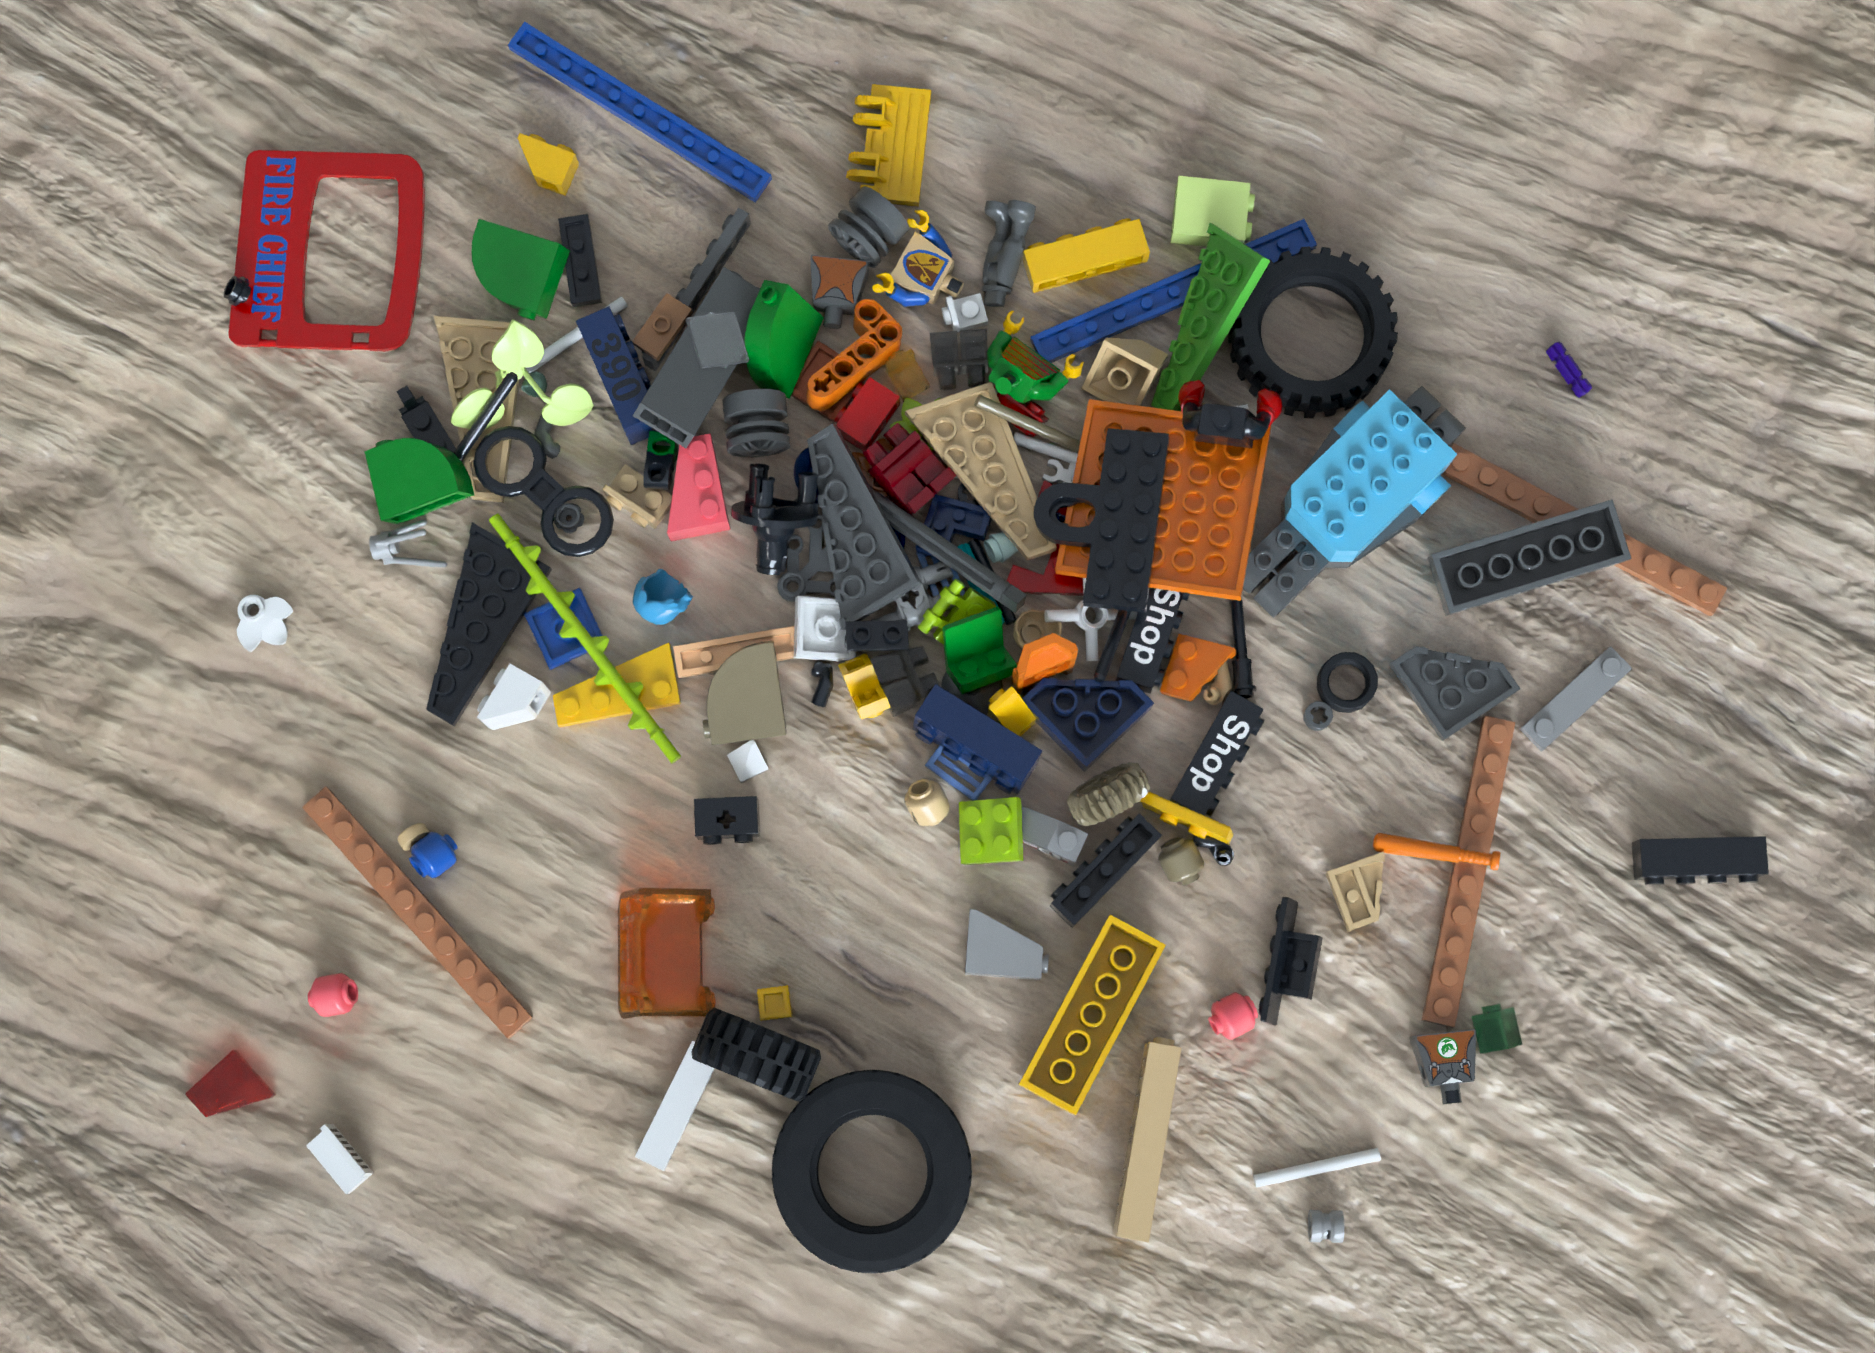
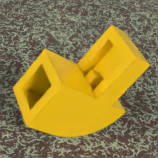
M866 653L838 665L855 709L861 719L877 717L884 710L891 708Z

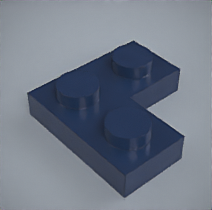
M935 494L924 524L951 543L955 534L984 541L992 518L982 506ZM916 544V553L934 557Z

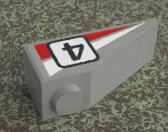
M1022 806L1023 843L1074 866L1088 833Z

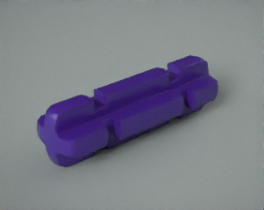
M1556 342L1546 350V353L1551 361H1556L1555 366L1567 384H1572L1573 387L1571 389L1577 397H1582L1590 392L1592 385L1587 378H1582V371L1571 355H1566L1565 352L1567 350L1561 342Z

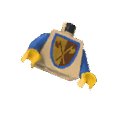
M915 210V213L920 217V222L917 224L914 219L908 218L907 223L911 228H919V233L914 232L891 275L889 273L876 275L877 278L883 281V286L880 284L872 286L874 292L881 293L886 291L888 297L904 307L923 306L927 303L935 304L941 292L957 298L964 286V282L951 276L954 270L953 254L941 234L929 223V215L923 210Z

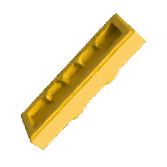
M1148 792L1140 801L1144 808L1159 814V819L1169 825L1176 827L1180 823L1189 827L1188 832L1199 838L1205 839L1206 835L1228 845L1230 844L1233 837L1230 826L1151 792Z

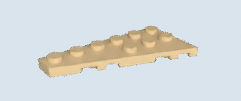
M434 316L453 411L459 402L471 391L479 388H488L494 394L497 380L495 372L499 369L494 365L491 354L494 345L505 333L510 322ZM519 380L503 402L505 411L500 421L494 426L484 429L464 459V465L470 476L475 494L471 496L473 500L504 503V496L496 495L484 488L476 477L473 462L476 448L484 436L494 429L513 426ZM458 427L460 442L469 429ZM512 439L496 444L487 457L488 473L500 483H506Z
M992 382L905 411L907 418L947 466L957 475V478L1027 561L1056 551V544L1045 539L1037 529L1034 520V506L1037 496L1007 420L974 405L978 395L1000 403Z

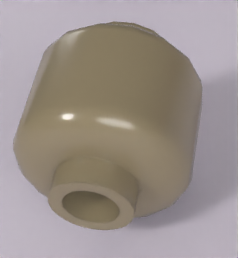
M1179 836L1161 846L1162 851L1158 855V860L1169 881L1182 882L1183 885H1188L1199 879L1198 873L1204 867V860L1193 840L1184 839L1183 836Z

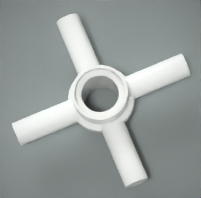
M1083 578V594L1085 590L1086 578ZM1083 600L1074 609L1045 610V622L1074 621L1078 627L1085 630L1086 661H1099L1097 630L1107 620H1115L1118 610L1092 607L1096 613L1095 620L1092 623L1086 619L1085 612L1088 607L1083 605ZM1131 611L1129 619H1136L1137 612Z

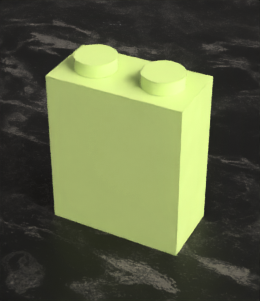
M1178 176L1170 243L1207 247L1210 238L1207 230L1210 223L1218 226L1242 243H1245V240L1250 241L1252 223L1247 222L1248 212H1253L1255 194H1250L1251 183Z

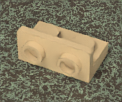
M626 464L609 486L605 484L602 488L607 497L606 500L611 507L618 511L624 508L632 514L630 518L643 528L648 524L656 529L671 508V494L663 489L644 488V476Z

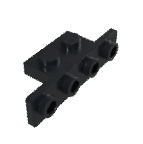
M1282 897L1281 904L1276 909L1275 918L1278 924L1276 935L1272 936L1270 942V952L1272 953L1270 966L1266 968L1264 982L1266 984L1265 996L1261 998L1259 1003L1260 1021L1274 1026L1277 1025L1282 995L1312 1000L1323 937L1318 935L1293 932L1298 902L1289 897Z

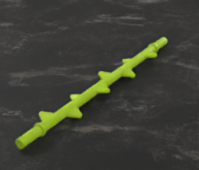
M499 514L493 515L489 522L506 543V548H510L531 576L526 592L529 595L543 593L564 620V624L559 632L560 637H576L598 665L599 670L594 679L597 686L612 684L633 712L628 727L631 730L646 729L650 735L649 738L655 741L671 764L680 759L681 755L664 734L665 730L658 726L638 699L644 687L641 682L626 683L604 654L610 641L608 637H591L569 608L575 594L572 591L557 592L536 564L541 548L538 545L524 547L520 542L519 536H515Z

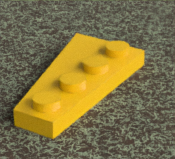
M669 642L615 667L626 683L641 682L644 687L638 699L646 710L681 704ZM596 676L553 695L559 727L632 714L633 712L612 684L597 686L594 682Z

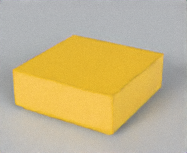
M788 985L757 989L760 1021L792 1017Z

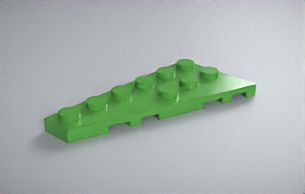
M1212 223L1209 224L1207 233L1210 234L1206 249H1201L1198 260L1202 261L1198 275L1191 280L1177 323L1181 326L1177 340H1172L1169 348L1172 356L1168 368L1162 370L1151 406L1154 408L1181 411L1178 399L1181 387L1185 382L1201 380L1270 263L1269 259Z

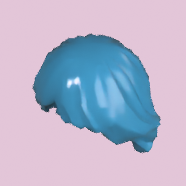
M658 569L656 573L640 578L636 584L632 602L635 610L643 619L655 625H664L674 620L680 612H684L688 608L693 596L687 588H684L682 583L670 576L665 570Z

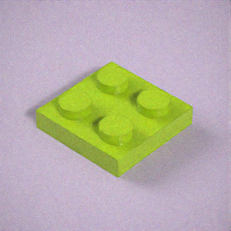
M1009 797L959 802L961 864L973 865L1024 861L1021 798Z

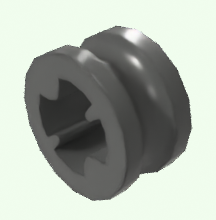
M1317 701L1307 707L1303 719L1309 729L1321 731L1332 722L1333 711L1327 703ZM1318 709L1323 710L1322 716L1326 719L1325 723L1322 720L1318 724L1314 723V716L1310 714L1311 710H1314V712Z

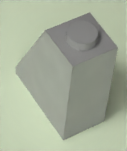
M970 909L965 975L1041 980V974L1048 973L1049 955L1043 954V946L982 912Z

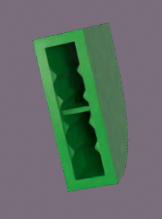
M479 219L473 235L471 254L474 270L481 284L495 298L517 309V315L535 321L536 316L547 319L570 250L560 243Z
M768 280L763 281L748 318L745 332L746 364L751 378L760 389L779 390L785 393L786 398L790 399L824 317L788 284Z
M401 438L379 441L375 444L376 447L364 451L381 521L398 525L475 495L470 476L464 464L453 452L440 445L415 438Z

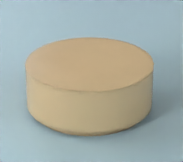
M417 823L402 831L397 841L404 851L411 850L415 843L430 832L425 824Z

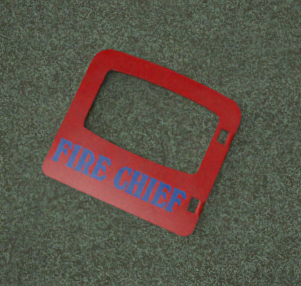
M255 150L247 156L234 273V276L238 278L245 277L249 280L251 293L246 302L240 303L237 306L231 305L228 331L230 340L240 347L386 352L402 346L409 338L422 260L425 187L424 172L419 163L411 156L404 154ZM323 178L394 179L398 181L399 215L395 269L390 302L385 321L381 325L310 324L305 320V273L309 231L318 184ZM262 330L277 331V339H262ZM354 333L369 334V342H353Z

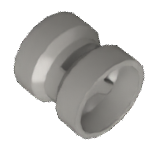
M1309 1210V1242H1321L1323 1239H1329L1332 1243H1343V1211L1332 1210L1328 1214L1322 1213L1320 1210Z

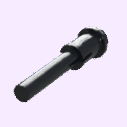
M1232 600L1230 604L1234 648L1237 651L1235 660L1232 661L1234 675L1232 692L1248 699L1254 697V691L1257 689L1253 685L1252 660L1247 657L1243 601Z

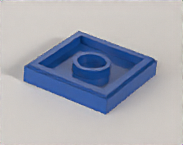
M581 588L573 590L572 592L575 594V597L569 608L591 637L603 636ZM550 602L524 613L550 670L588 653L576 637H560L559 632L564 624V620Z

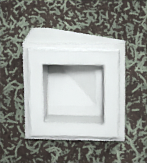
M754 740L748 741L727 755L741 783L768 770Z

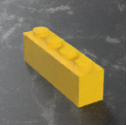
M1125 218L1115 222L1114 226L1103 229L1101 226L1092 227L1086 230L1085 234L1078 236L1067 234L1057 238L1056 242L1048 244L1044 242L1034 243L1028 246L1027 250H1023V263L1032 293L1148 262L1150 250L1140 219L1131 221L1130 218Z

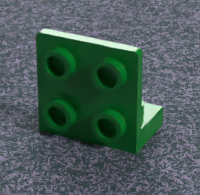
M998 606L943 626L946 672L961 694L1012 676L1013 669L1017 668V665L1004 647L1002 611Z

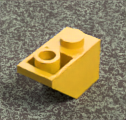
M519 133L517 139L537 185L566 196L579 166L574 151L562 144H557V147L548 144L545 139L535 134L527 136Z
M1012 686L1006 692L1001 688L989 699L988 717L1021 737L1036 723V717Z

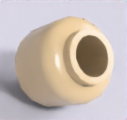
M918 780L909 787L905 794V805L913 821L918 825H937L949 812V801L943 788L936 781Z

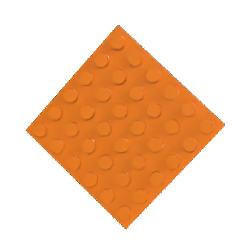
M1089 399L1072 483L1100 485L1108 428L1166 433L1170 437L1149 588L1241 601L1271 426L1268 427L1261 439L1253 441L1252 449L1194 441L1195 432L1188 431L1183 427V414L1181 411ZM1077 503L1067 507L1064 523H1067L1070 527H1085L1094 520L1095 511L1088 504ZM1060 545L1055 567L1056 574L1086 578L1090 548Z

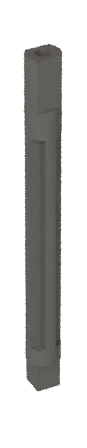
M871 488L892 528L988 593L1014 613L1025 604L1027 596L1025 593Z

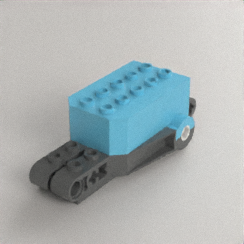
M1423 386L1418 388L1404 403L1389 389L1371 408L1364 401L1357 404L1331 430L1299 478L1290 486L1281 504V523L1249 553L1243 589L1250 594L1267 577L1270 579L1253 599L1273 618L1285 609L1325 568L1350 567L1414 524L1452 486L1441 475L1457 456V453L1449 446L1465 431L1466 427L1447 409L1429 426L1425 423L1438 411L1442 404ZM1293 553L1295 557L1281 571L1277 572L1276 569Z

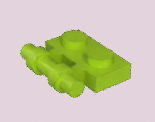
M956 578L949 587L945 586L940 592L941 597L932 609L928 608L923 614L924 619L918 625V628L925 634H928L933 626H938L933 636L943 645V626L996 607L992 600L972 587H969L963 596L959 593L965 585ZM951 604L955 605L947 617L942 616Z

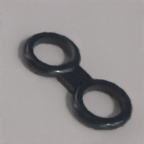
M506 426L494 429L484 436L476 448L473 462L476 477L484 488L499 496L514 497L524 494L542 510L540 525L543 537L552 549L565 556L582 557L590 555L605 545L612 534L614 517L610 504L602 494L590 487L577 485L567 488L562 487L545 471L547 458L544 446L535 434L524 428ZM508 439L520 440L527 444L532 450L534 457L533 467L528 476L520 482L512 484L500 483L493 479L488 473L486 465L491 449L499 442ZM573 499H583L593 503L601 516L600 528L596 535L589 541L580 544L567 543L560 539L555 533L553 525L554 516L559 507Z

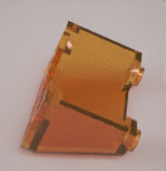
M636 888L621 893L618 902V1010L621 1018L706 1017L707 1012L715 1008V994L711 992L708 986L703 985L702 923L708 921L715 910L711 889Z

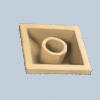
M1106 337L1081 389L1103 401L1141 406L1157 379L1168 354L1142 340Z

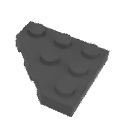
M1415 646L1389 664L1442 741L1521 689L1503 663L1472 659L1469 656L1449 652L1428 650L1429 648Z

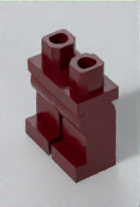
M896 423L883 434L894 447L892 450L887 452L876 441L863 452V455L872 466L868 470L870 475L876 478L879 485L894 504L912 515L957 475L949 467H944L934 456L928 445L920 439L921 437L916 431L909 434L904 427Z

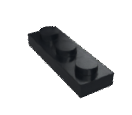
M583 214L558 218L562 245L570 250L565 268L572 307L602 303L589 215Z

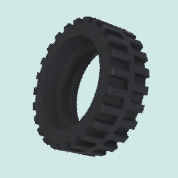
M1310 246L1301 247L1298 255L1291 256L1288 250L1280 253L1278 261L1274 263L1269 259L1270 263L1229 331L1228 343H1232L1230 357L1232 363L1237 362L1239 366L1237 372L1241 381L1248 380L1251 384L1249 392L1254 397L1264 388L1277 392L1281 396L1282 406L1285 407V415L1293 416L1295 411L1304 412V418L1313 419L1317 412H1324L1325 417L1335 415L1339 408L1343 407L1345 411L1352 408L1358 399L1361 398L1363 400L1369 395L1372 388L1377 385L1394 354L1392 351L1398 338V332H1394V327L1398 322L1397 312H1391L1390 306L1394 301L1391 293L1383 295L1380 289L1384 282L1379 275L1372 279L1367 274L1370 266L1363 261L1359 266L1349 261L1351 254L1344 251L1341 257L1330 255L1331 248L1322 247L1320 253H1311ZM1303 286L1327 289L1345 299L1357 312L1363 325V346L1359 357L1347 371L1329 380H1306L1287 373L1268 356L1261 336L1263 316L1271 302L1288 289Z

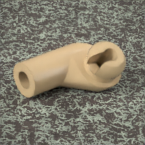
M1227 661L1217 670L1218 674L1215 676L1213 683L1204 690V699L1209 704L1217 705L1223 702L1232 690L1233 685Z

